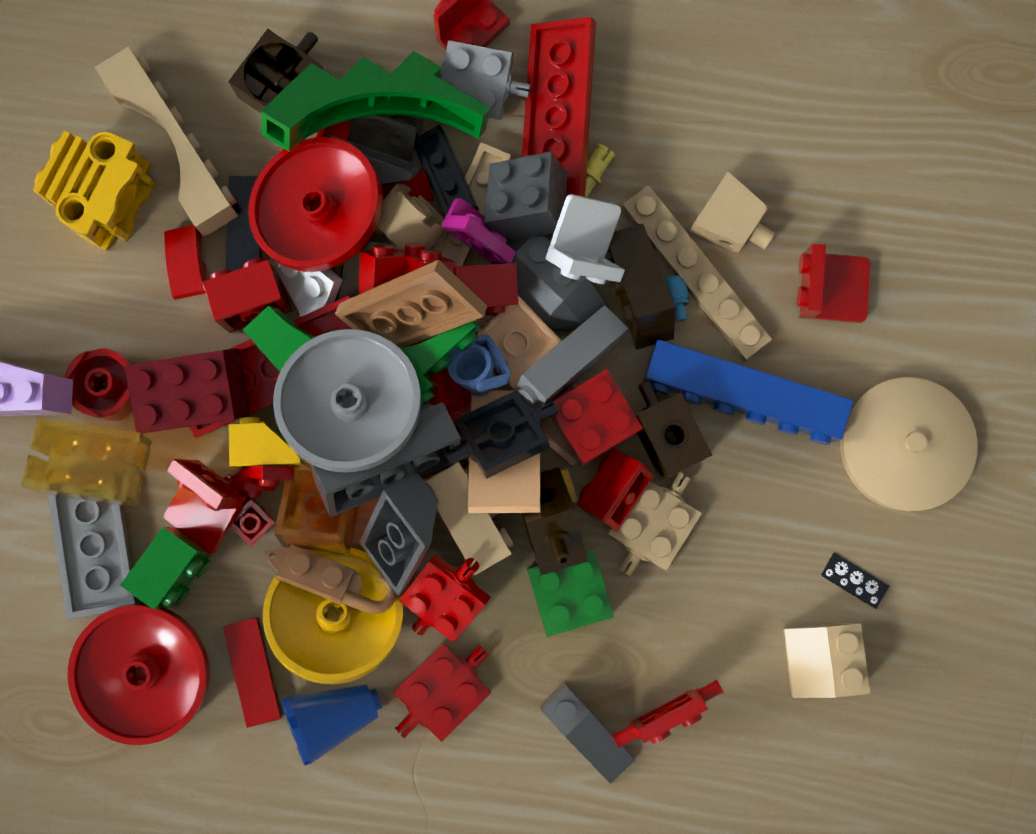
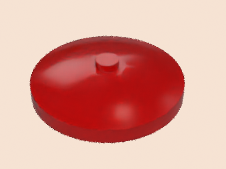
M330 137L305 139L290 152L285 149L280 151L260 172L249 200L248 215L250 228L261 249L279 264L302 272L327 270L353 257L372 236L382 211V186L374 166L355 146L343 140Z
M135 603L107 611L94 619L81 632L70 654L67 679L72 701L78 713L92 729L115 742L128 745H148L173 736L194 718L201 708L208 691L210 668L207 652L202 640L185 619L167 608L153 610L145 603Z

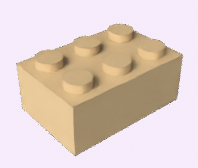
M458 462L428 479L425 483H428L434 490L435 496L438 499L437 511L465 560L468 558L474 559L469 567L471 568L476 561L479 563V569L474 573V575H477L512 555L508 548L512 547L514 543L504 527L496 528L492 521V518L497 516L496 513H468L469 466L462 469Z

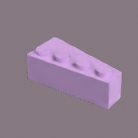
M0 360V416L71 414L72 379Z

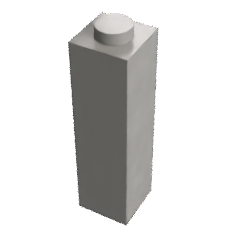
M604 305L525 371L514 390H517L524 403L533 409L555 400L621 342L629 328Z

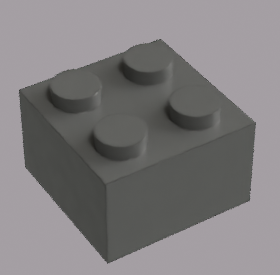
M552 152L489 164L484 223L491 231L502 235L507 241L554 233L566 199L567 172Z

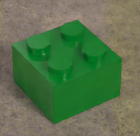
M162 527L120 586L153 610L173 608L174 605L180 606L191 591L188 586L194 577L200 578L210 566L211 561L208 558L211 554L207 553L177 528Z
M594 550L586 551L587 562L544 575L540 574L538 566L527 569L547 637L614 617Z

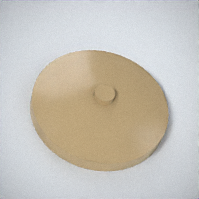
M914 377L891 379L863 393L851 407L844 435L840 440V452L845 470L858 490L880 506L904 512L935 508L957 495L966 485L974 470L978 451L976 429L963 403L943 386L926 379Z

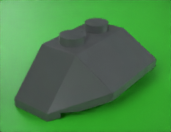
M544 235L507 241L506 244L517 252L512 263H516L518 296L551 330H576L604 305L608 308L606 302L586 276H581L579 280L565 277L560 274L561 268L545 259L551 242ZM491 261V264H507Z

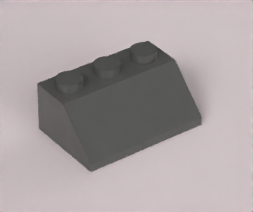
M418 473L382 491L359 541L397 596L404 593L431 544L438 499L432 487L425 483Z

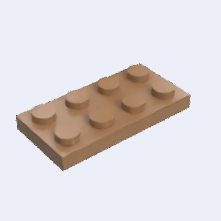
M437 260L339 303L335 315L352 329L378 334L402 349L484 317L487 305L440 260Z

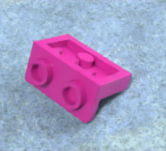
M455 198L441 227L486 261L512 263L517 252L506 244L507 239L491 231L484 223V215L462 198Z

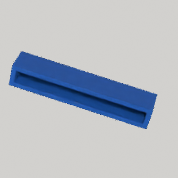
M657 340L653 346L643 382L647 380L651 382L656 393L668 395L669 391L678 394L682 393L685 401L695 405H700L701 401L714 405L713 410L727 415H733L734 411L746 415L745 420L759 425H765L766 421L779 425L778 430L791 435H798V431L811 435V441L823 445H830L831 442H836L843 438L853 404L851 399L661 340Z

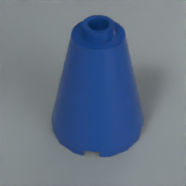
M367 685L295 695L281 699L291 733L294 736L304 766L312 764L377 719V710L382 709L376 689L369 690Z

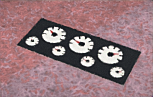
M833 553L820 575L877 609L889 588V585L836 553Z

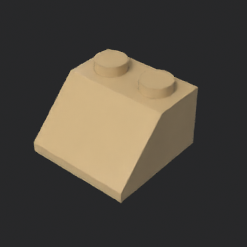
M840 622L783 629L792 698H839L870 694L861 623Z

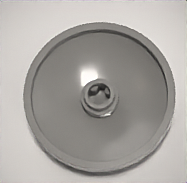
M344 329L319 335L303 344L290 356L277 378L273 396V407L280 432L288 445L302 459L316 467L329 471L358 472L384 463L405 446L419 421L421 390L412 363L394 343L369 331Z

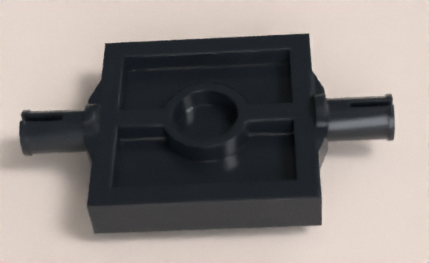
M516 390L454 419L455 427L462 437L463 444L445 451L444 455L450 466L469 456L478 464L487 479L549 449V440L542 431L540 422L557 415L558 410L553 401L533 409L524 403Z

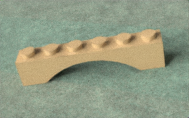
M128 46L95 66L94 68L106 87L122 107L137 111L154 120L169 134L176 149L180 165L178 200L198 231L206 237L238 217L232 207L237 201L226 185L222 188L219 187L215 180L220 176L210 159L203 162L198 154L203 148L192 132L186 135L182 129L186 122L176 106L170 109L166 104L165 100L170 97L160 81L157 80L153 83L148 76L153 70L144 56L141 54L136 57Z

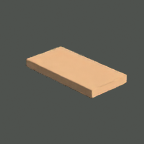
M490 391L482 396L472 395L471 411L514 391ZM540 453L487 479L478 464L469 457L468 513H540Z

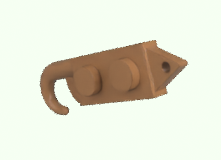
M292 544L289 548L263 552L266 560L276 571L278 580L338 604L343 603L366 613L379 614L387 611L395 602L396 593L384 576H380L379 581L387 589L386 597L381 601H374L360 595L362 579L360 574L353 568ZM272 555L276 556L274 559L270 558Z

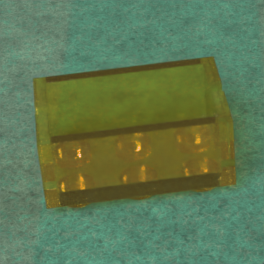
M37 417L30 448L44 456H49V460L46 462L36 456L28 455L21 486L36 493L138 508L144 477L140 476L138 472L139 470L146 471L152 441L139 432Z

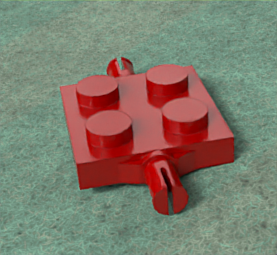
M433 555L398 600L419 616V619L412 626L414 632L422 626L417 635H424L426 630L432 626L439 633L454 642L485 607L491 596L480 589L471 578L479 569L477 561L469 569L474 559L468 558L459 569L448 564L438 555Z
M442 642L393 690V693L406 705L409 715L395 727L398 733L401 732V736L406 738L420 724L428 728L442 742L491 694V691L479 680L475 668L489 654L478 645L464 659L454 654Z
M715 680L700 689L689 690L632 720L630 726L612 734V737L618 749L636 738L637 740L641 738L644 743L649 740L652 744L658 743L671 735L669 730L682 723L683 727H688L701 720L702 716L700 713L708 710L705 705L706 701L721 693L723 694V689L718 680Z

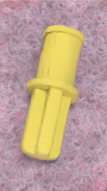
M599 143L587 161L585 197H588L595 184L599 185L601 183V175L616 156L612 150L608 153L607 150L609 148Z

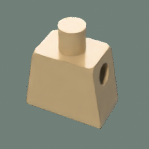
M729 172L726 173L689 231L697 237L736 253L741 250L747 239L764 250L775 232L759 223L768 209L767 206Z

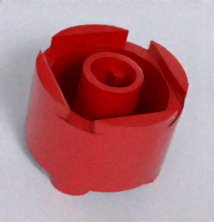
M106 348L89 352L85 351L76 356L69 364L65 373V378L73 380L72 406L81 413L106 421H120L132 413L125 366L135 363L121 354ZM104 380L108 383L106 389L102 386Z

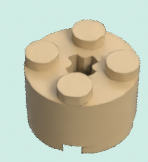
M397 183L383 199L382 211L375 232L380 235L385 234L392 241L391 246H394V250L404 249L405 244L409 243L425 245V250H430L446 232L441 227L444 218L421 195L418 198L408 195L411 188L405 184Z

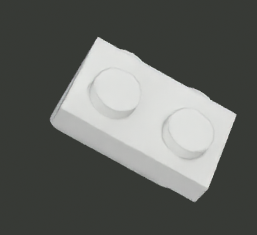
M574 194L568 195L545 259L561 268V275L574 280H579L581 276H586L588 280L598 284H605L606 280L621 282L625 269L605 259L621 208L616 204Z

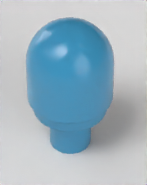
M668 276L665 278V281L676 306L675 322L685 321L688 319L685 306L689 304L690 299L686 282L680 276Z

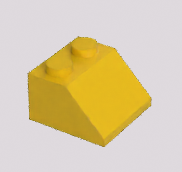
M244 417L239 419V424H228L229 467L238 470L256 465L293 466L294 469L311 468V464L295 453L285 438L276 429L267 425L266 421H260L258 417Z

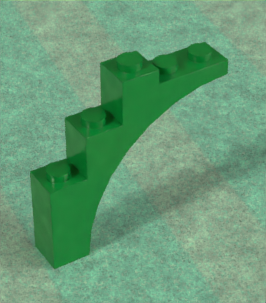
M415 51L392 73L362 57L340 80L311 63L261 111V135L290 152L307 137L336 123L352 118L373 115H407L431 119L455 127L479 139L486 130L490 108L455 88L452 84L440 79L441 67Z
M267 306L243 329L279 371H281L286 361L299 347L315 338L298 327L279 308ZM475 321L443 332L420 344L401 349L416 371L421 390V407L428 404L435 397L432 391L439 386L430 374L433 372L435 375L440 374L452 363L449 357L459 348L465 351L478 339L475 333L481 327Z

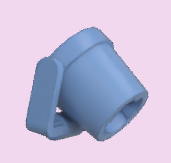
M489 335L478 336V339L468 349L462 351L459 348L450 357L452 363L448 366L450 377L458 386L474 396L488 394L493 388L506 385L511 376L506 358ZM494 367L499 372V376H496Z

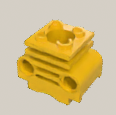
M64 130L61 137L52 144L51 156L46 166L37 173L33 192L55 208L56 216L60 222L87 242L108 251L115 237L126 242L128 241L135 226L137 212L143 203L149 199L156 183L147 176L152 163L145 160L136 151L134 143L109 132H99L86 143L82 138L74 137L71 133Z

